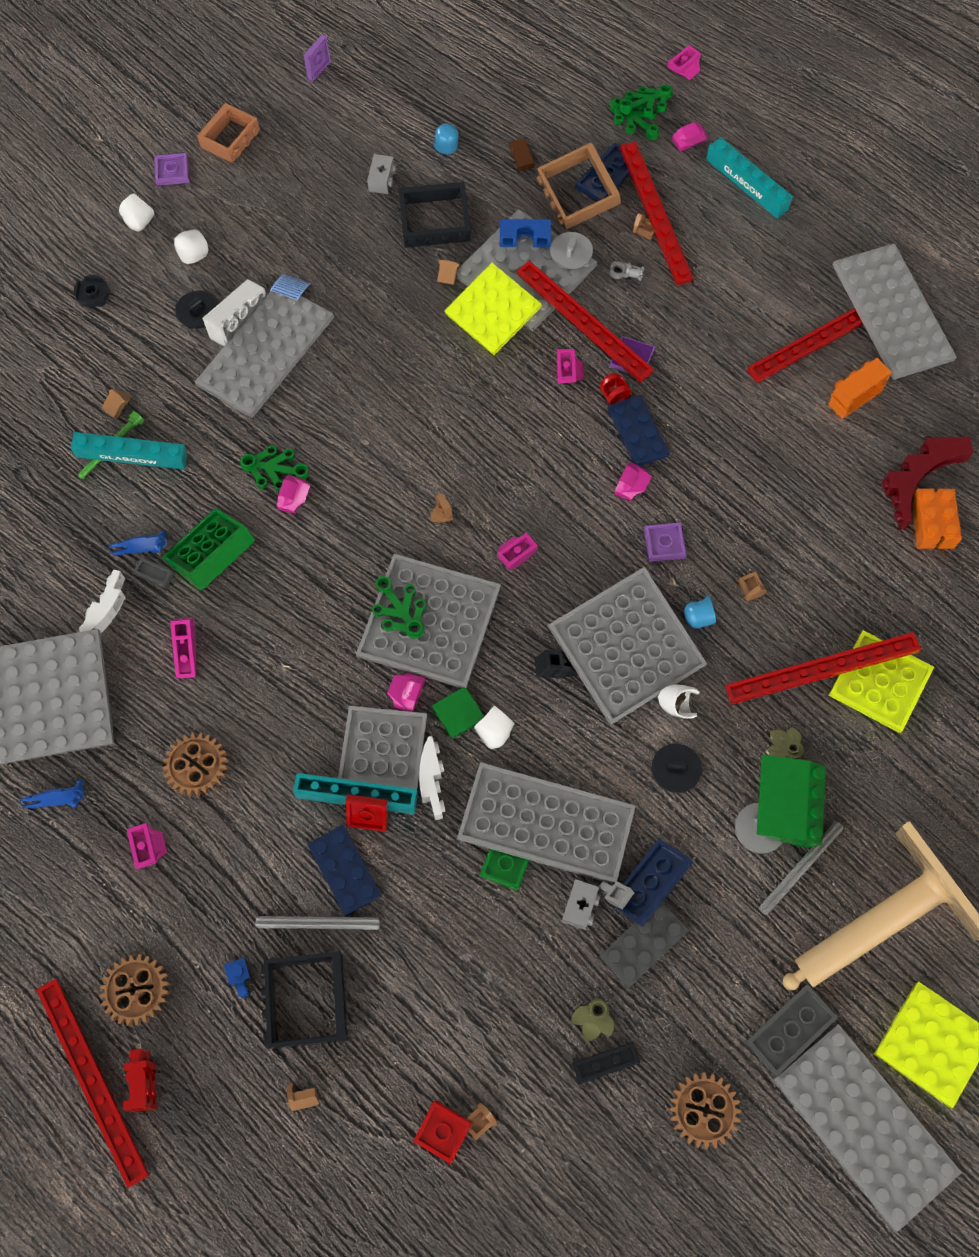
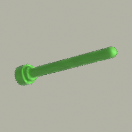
M133 411L128 416V423L115 437L124 438L133 427L140 426L144 419L137 412ZM92 459L79 472V478L84 479L101 460Z

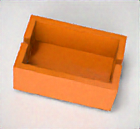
M878 358L873 361H867L858 371L854 370L845 380L841 379L835 384V390L830 395L831 399L828 405L842 419L881 393L892 372Z
M917 489L912 496L911 502L917 549H934L936 545L938 549H955L962 540L955 489H937L936 492H934V489Z

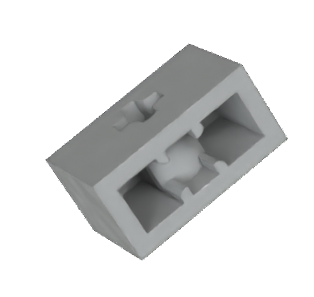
M374 154L367 179L369 192L389 193L390 187L393 186L392 176L396 174L397 168L396 164H394L393 156Z
M575 879L562 922L586 930L587 925L591 926L595 914L591 913L593 905L598 906L601 894L597 893L599 887ZM581 901H584L586 906L583 910L579 909Z

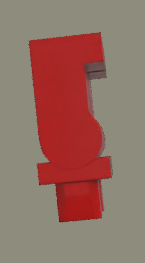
M145 1049L130 1050V1063H124V1071H127L126 1081L129 1084V1100L123 1101V1111L142 1112L157 1109L156 1077L153 1072L157 1068L156 1063L151 1062L150 1051H145Z

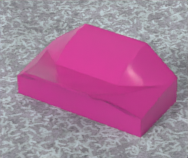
M688 45L668 62L667 67L690 80L700 72L699 60L701 53Z
M697 122L681 127L672 136V142L679 151L708 140V134L702 125Z
M557 349L558 384L584 380L583 363L576 357L575 349Z
M629 462L618 482L615 495L632 501L635 495L645 492L652 475L647 473L646 469Z
M288 475L284 479L278 495V510L296 514L298 506L305 502L311 485L306 483L305 479Z
M525 533L521 537H512L498 548L497 556L508 570L514 569L529 559L538 549V545Z
M411 673L394 675L387 692L393 701L394 709L414 712L426 678Z
M147 823L126 829L137 870L157 863L159 858L167 853L163 832L152 829Z

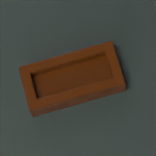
M525 138L510 141L509 147L518 171L534 168V161Z

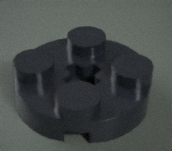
M88 275L84 277V280L78 281L75 284L74 295L81 306L90 308L102 307L106 304V300L110 295V289L102 277Z

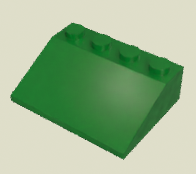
M215 508L173 546L162 559L191 585L202 591L224 569L234 562L239 555L247 550L255 542V539L245 525Z
M762 755L757 835L803 848L822 845L825 765L807 760Z

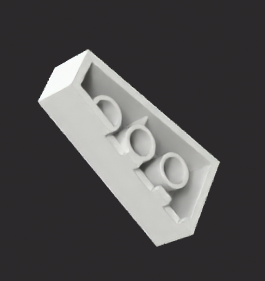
M247 279L205 315L203 321L210 339L225 346L266 297L265 289Z

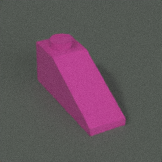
M194 617L175 618L170 621L176 679L196 677V630Z

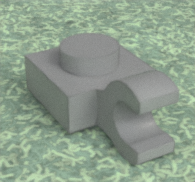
M604 881L599 885V889L604 891L603 894L606 895L604 898L622 910L634 894L631 888L617 881L613 886Z

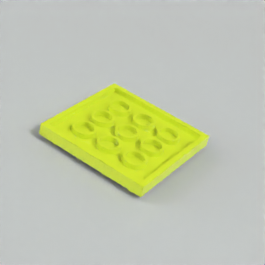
M491 263L444 312L491 354L495 355L542 307V304L496 265Z
M863 630L853 649L883 640ZM912 655L847 672L838 676L828 696L901 733L934 666Z
M918 981L906 998L874 1055L951 1109L954 1108L979 1063V1023Z

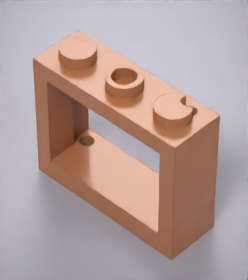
M225 103L201 130L197 138L201 148L233 163L240 156L244 148L249 145L250 141L259 133L260 128L256 117ZM233 121L245 127V129L227 148L214 140L228 123Z

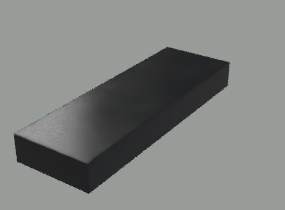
M633 1042L572 1062L578 1084L640 1064Z

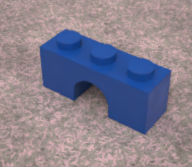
M500 219V247H517V240L522 236L530 237L533 240V247H550L551 220Z

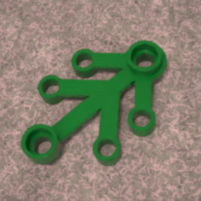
M661 85L659 89L639 87L638 93L628 91L625 93V99L620 101L619 109L622 114L626 115L630 114L633 108L647 103L643 115L645 117H652L654 102L660 98L656 110L658 112H665L667 107L666 101L673 96L672 87Z
M614 98L609 104L610 110L615 113L613 122L616 125H622L624 116L619 109L621 98ZM645 104L633 108L638 111H630V114H626V133H635L636 125L633 123L634 121L646 130L647 139L656 140L660 132L658 126L654 124L649 125L641 119L648 118L654 120L657 116L656 109H654L652 117H645L643 115L644 111L642 110H644Z
M273 445L268 446L266 450L255 456L245 454L240 460L241 468L252 473L259 489H265L268 486L267 479L262 477L258 469L265 470L274 483L276 492H280L281 488H277V486L282 485L283 481L279 479L275 472L306 479L309 476L308 467L305 464H297L295 467L278 465L285 460L292 461L295 458V454L292 449H286L277 456V449ZM266 457L273 458V459H271V460H269V461H267V462H262V461H261V460L265 459Z
M386 576L379 577L376 580V588L387 596L395 609L376 604L372 607L373 615L375 617L386 615L402 618L405 623H397L391 619H385L382 623L383 629L386 632H391L392 630L404 631L412 639L420 638L424 634V625L421 623L423 611L426 609L425 600L417 599L415 601L416 610L412 619L409 615L412 597L416 594L415 586L412 584L405 586V596L402 605L391 590L390 579ZM386 584L387 587L381 588V585ZM413 589V592L408 593L407 590ZM419 603H423V604H424V606L421 607V608L418 607L417 605H418ZM376 609H381V612H375ZM387 623L392 624L389 628L385 627ZM413 628H418L417 632H412L411 630Z

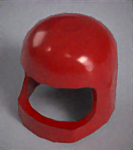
M617 373L605 376L600 383V390L610 405L626 400L632 391L623 377Z

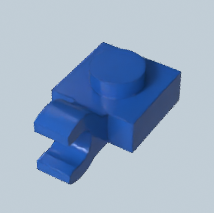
M241 958L225 964L224 968L229 985H236L238 996L241 999L250 996L246 981L251 979L246 959Z

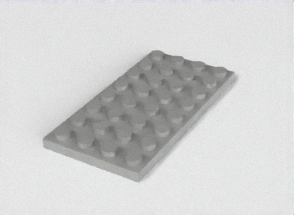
M895 243L834 261L833 267L885 366L892 372L891 377L893 380L952 362L957 358Z
M270 291L196 379L195 385L253 418L333 320V313L302 296L295 300Z
M480 762L457 840L615 884L618 879L636 806Z
M836 1024L773 1079L896 1233L962 1173L839 1024Z

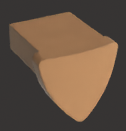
M638 213L633 233L652 240L655 233L649 219L645 218V215Z
M439 260L440 267L437 282L455 285L459 264L453 261Z
M110 389L102 409L113 418H119L131 395L120 390Z
M442 493L435 496L437 505L431 513V522L442 523L453 520L452 508Z
M756 571L738 579L746 601L754 600L767 593V589L763 586Z
M293 1082L287 1084L288 1104L292 1111L319 1105V1097L315 1088L295 1092Z
M479 1103L477 1105L478 1108L467 1117V1119L473 1122L469 1133L475 1140L482 1136L492 1125L494 1127L497 1125L492 1113L482 1103Z

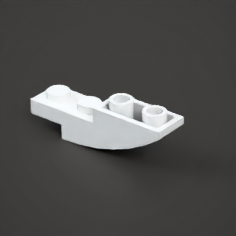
M113 570L111 575L108 576L105 591L100 595V603H91V606L86 610L85 621L80 626L78 632L98 629L101 634L113 621L126 598L121 591L125 577L120 571Z
M429 736L424 745L420 762V791L423 803L431 801L434 818L439 820L443 819L442 812L446 811L443 800L439 801L437 794L441 793L439 781L434 780L442 779L441 772H444L442 760L438 761L437 753H440L438 742H433V737Z

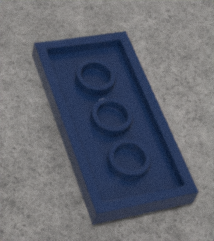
M615 142L600 159L617 188L630 173L621 154L620 145ZM593 166L575 183L576 189L597 202L609 196Z
M641 395L608 405L607 410L633 464L642 466L669 456V451Z
M344 824L307 844L345 917L382 897Z
M658 839L623 883V885L631 888L634 892L623 910L611 903L610 905L643 927L693 864L692 859L661 839Z

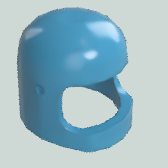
M450 123L438 126L433 146L439 153L448 155L457 150L459 136L457 128Z
M710 595L704 596L702 601H692L685 606L684 616L690 627L698 629L716 624Z

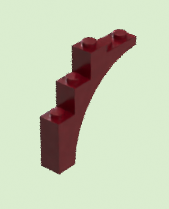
M970 437L926 438L923 445L920 446V454L907 455L901 463V471L888 472L885 478L882 479V489L885 490V496H892V505L895 506L894 520L898 524V529H906L911 522L912 496L916 486L923 478L940 467L969 460L973 454Z

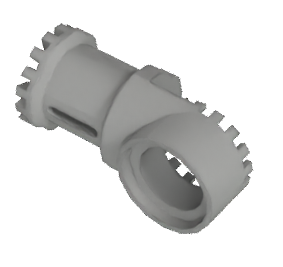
M615 261L611 264L610 276L614 279L631 277L641 281L645 267ZM620 268L622 272L617 273L613 269Z

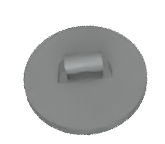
M566 232L558 235L550 246V255L553 261L566 269H577L585 266L591 260L593 254L590 240L576 232Z
M753 803L744 807L738 814L735 821L736 836L739 842L749 851L759 854L770 853L776 850L783 842L757 835L759 803Z

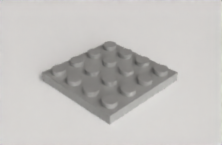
M349 706L338 779L417 789L418 792L427 713Z

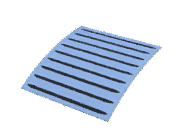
M283 274L270 291L298 300L311 283Z

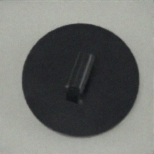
M192 291L178 300L175 313L182 325L192 329L206 327L203 317L215 308L218 303L215 297L208 292Z
M669 744L659 749L655 754L651 770L656 783L660 787L672 793H683L689 791L698 783L702 773V765L698 755L688 746Z

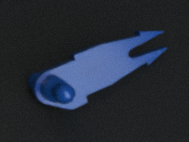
M162 530L158 535L148 537L144 535L121 542L117 541L109 545L108 548L127 547L110 552V554L114 555L149 551L157 553L166 546L167 534L166 531Z
M78 780L76 786L72 788L52 789L32 796L30 794L22 798L20 802L36 801L24 804L23 808L36 809V807L68 804V806L75 808L84 797V781Z

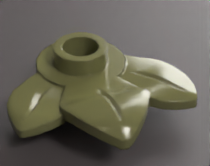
M791 727L787 733L780 729L770 731L773 745L766 749L767 755L792 759L802 757L804 748L801 744V734L797 729ZM790 748H797V750L791 751Z
M601 999L592 1000L588 1006H580L571 1018L572 1024L582 1025V1033L587 1042L596 1039L601 1032L606 1036H611L614 1030V1021L608 1015V1005ZM594 1007H601V1014H596Z

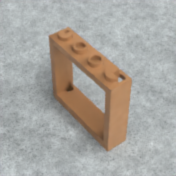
M592 142L537 168V181L540 186L543 185V192L546 198L551 200L552 210L554 212L557 211V219L560 225H564L566 230L621 204L620 194ZM589 159L609 196L566 217L547 179Z

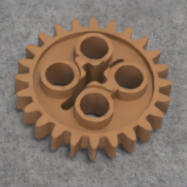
M201 732L198 737L191 733V738L189 739L186 735H183L184 741L181 742L179 739H176L178 745L174 746L171 744L172 752H165L169 758L163 759V762L167 764L162 767L167 772L163 776L169 779L167 782L169 786L174 785L172 789L174 791L179 790L181 795H184L186 791L189 797H192L193 792H195L197 797H200L201 791L208 795V788L215 791L214 784L221 785L218 779L226 778L222 771L228 770V767L223 765L229 762L224 757L227 755V752L222 750L223 745L221 743L218 744L216 738L211 740L209 734L204 738ZM194 748H199L196 754L191 755V751ZM182 755H187L192 761L209 772V775H205L196 766H193L188 760L183 758ZM209 759H214L211 766H205ZM186 763L184 769L177 770L180 764ZM195 775H201L197 782H192Z
M139 954L136 959L134 955H130L129 961L126 958H121V965L114 962V971L107 969L110 976L102 978L106 981V985H101L99 988L105 990V993L100 994L99 997L105 999L101 1006H108L105 1014L113 1013L111 1020L115 1021L118 1019V1023L122 1025L126 1021L127 1026H132L134 1021L135 1025L140 1026L141 1019L145 1023H149L148 1016L156 1018L155 1011H163L160 1004L168 1003L163 997L170 994L169 991L165 990V987H168L171 983L164 981L169 975L166 973L161 974L165 968L163 966L157 967L159 963L157 960L151 963L152 958L149 956L144 959L143 955ZM144 972H148V980L142 983L141 975ZM127 976L126 985L121 987L119 984L120 979ZM151 985L154 986L152 989L148 990H136L135 994L131 992L122 993L120 995L116 994L118 991L134 990L135 986L139 988H145ZM149 993L151 999L149 1003L144 1005L143 997ZM128 997L129 1005L123 1009L121 1002L124 998Z
M703 1072L701 1079H699L695 1073L693 1074V1081L685 1077L686 1085L679 1082L678 1086L681 1090L672 1091L677 1096L676 1099H669L671 1103L675 1104L674 1107L668 1109V1111L675 1113V1116L670 1118L671 1121H677L673 1129L682 1130L679 1135L680 1138L688 1136L687 1144L695 1140L696 1148H699L701 1142H703L704 1149H708L709 1143H711L713 1148H717V1141L725 1145V1136L729 1139L733 1138L729 1131H738L733 1125L734 1122H741L740 1119L735 1117L736 1114L742 1112L739 1109H735V1105L740 1103L739 1100H733L732 1098L736 1092L729 1093L730 1084L723 1086V1078L715 1081L714 1074H711L709 1079H707L706 1073ZM694 1089L699 1090L702 1095L701 1101L698 1103L694 1102L691 1097ZM715 1096H719L723 1100L721 1109H717L713 1105ZM686 1103L698 1107H704L706 1104V1109L722 1113L724 1117L720 1118L712 1114H705L703 1116L702 1111L688 1108ZM689 1112L695 1113L697 1117L694 1125L688 1124L686 1120ZM712 1118L718 1122V1129L715 1132L710 1131L708 1128V1122Z

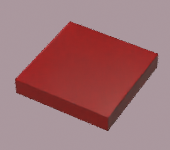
M347 794L346 826L386 832L388 827V800Z
M435 1099L413 1142L449 1164H453L473 1122Z

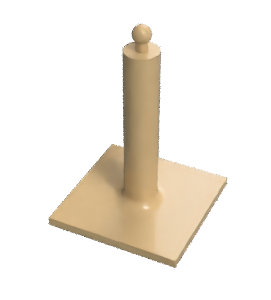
M910 821L904 824L896 832V835L923 870V874L794 959L800 970L784 976L783 985L786 989L796 990L800 982L805 979L814 988L942 903H947L974 940H979V913Z

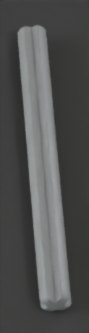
M835 821L823 834L822 845L812 847L759 906V910L764 915H768L840 834L844 829L842 824Z
M257 916L255 925L257 928L378 930L380 919L378 917Z

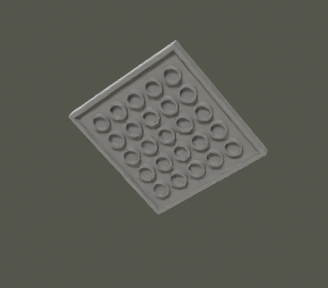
M518 209L509 219L533 218ZM499 228L457 269L456 279L468 287L491 263L496 265L542 304V307L524 325L533 332L555 308L517 275V270L530 260L567 294H570L597 266V261L591 258L581 268H563L557 265L551 258L550 247H533V240L528 236L520 237L517 240V247H500ZM551 231V243H552V241L558 236L557 234H555V233L552 232V231Z
M393 554L385 576L390 579L391 590L402 605L405 596V586L408 584L415 586L416 594L412 597L409 615L412 619L416 610L415 601L417 599L425 600L426 609L423 611L421 623L424 625V634L420 638L412 639L404 631L392 630L391 632H386L382 626L385 619H391L397 623H405L404 620L386 615L375 617L373 612H371L357 649L356 657L467 689L501 589V584ZM383 584V585L381 586V588H386V587H387L386 584ZM408 589L407 592L412 593L413 589ZM379 592L375 605L380 604L383 607L395 609L387 596ZM419 603L417 606L421 608L424 604ZM378 608L375 610V612L379 613L381 612V609ZM391 623L385 625L387 628L392 626ZM413 628L411 631L417 632L418 628Z
M645 567L548 625V628L610 725L658 696L665 687L677 684L707 665Z
M95 629L0 646V765L115 744L100 630Z

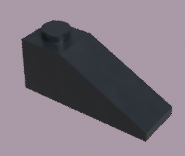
M544 650L534 658L536 676L559 678L579 676L563 651Z

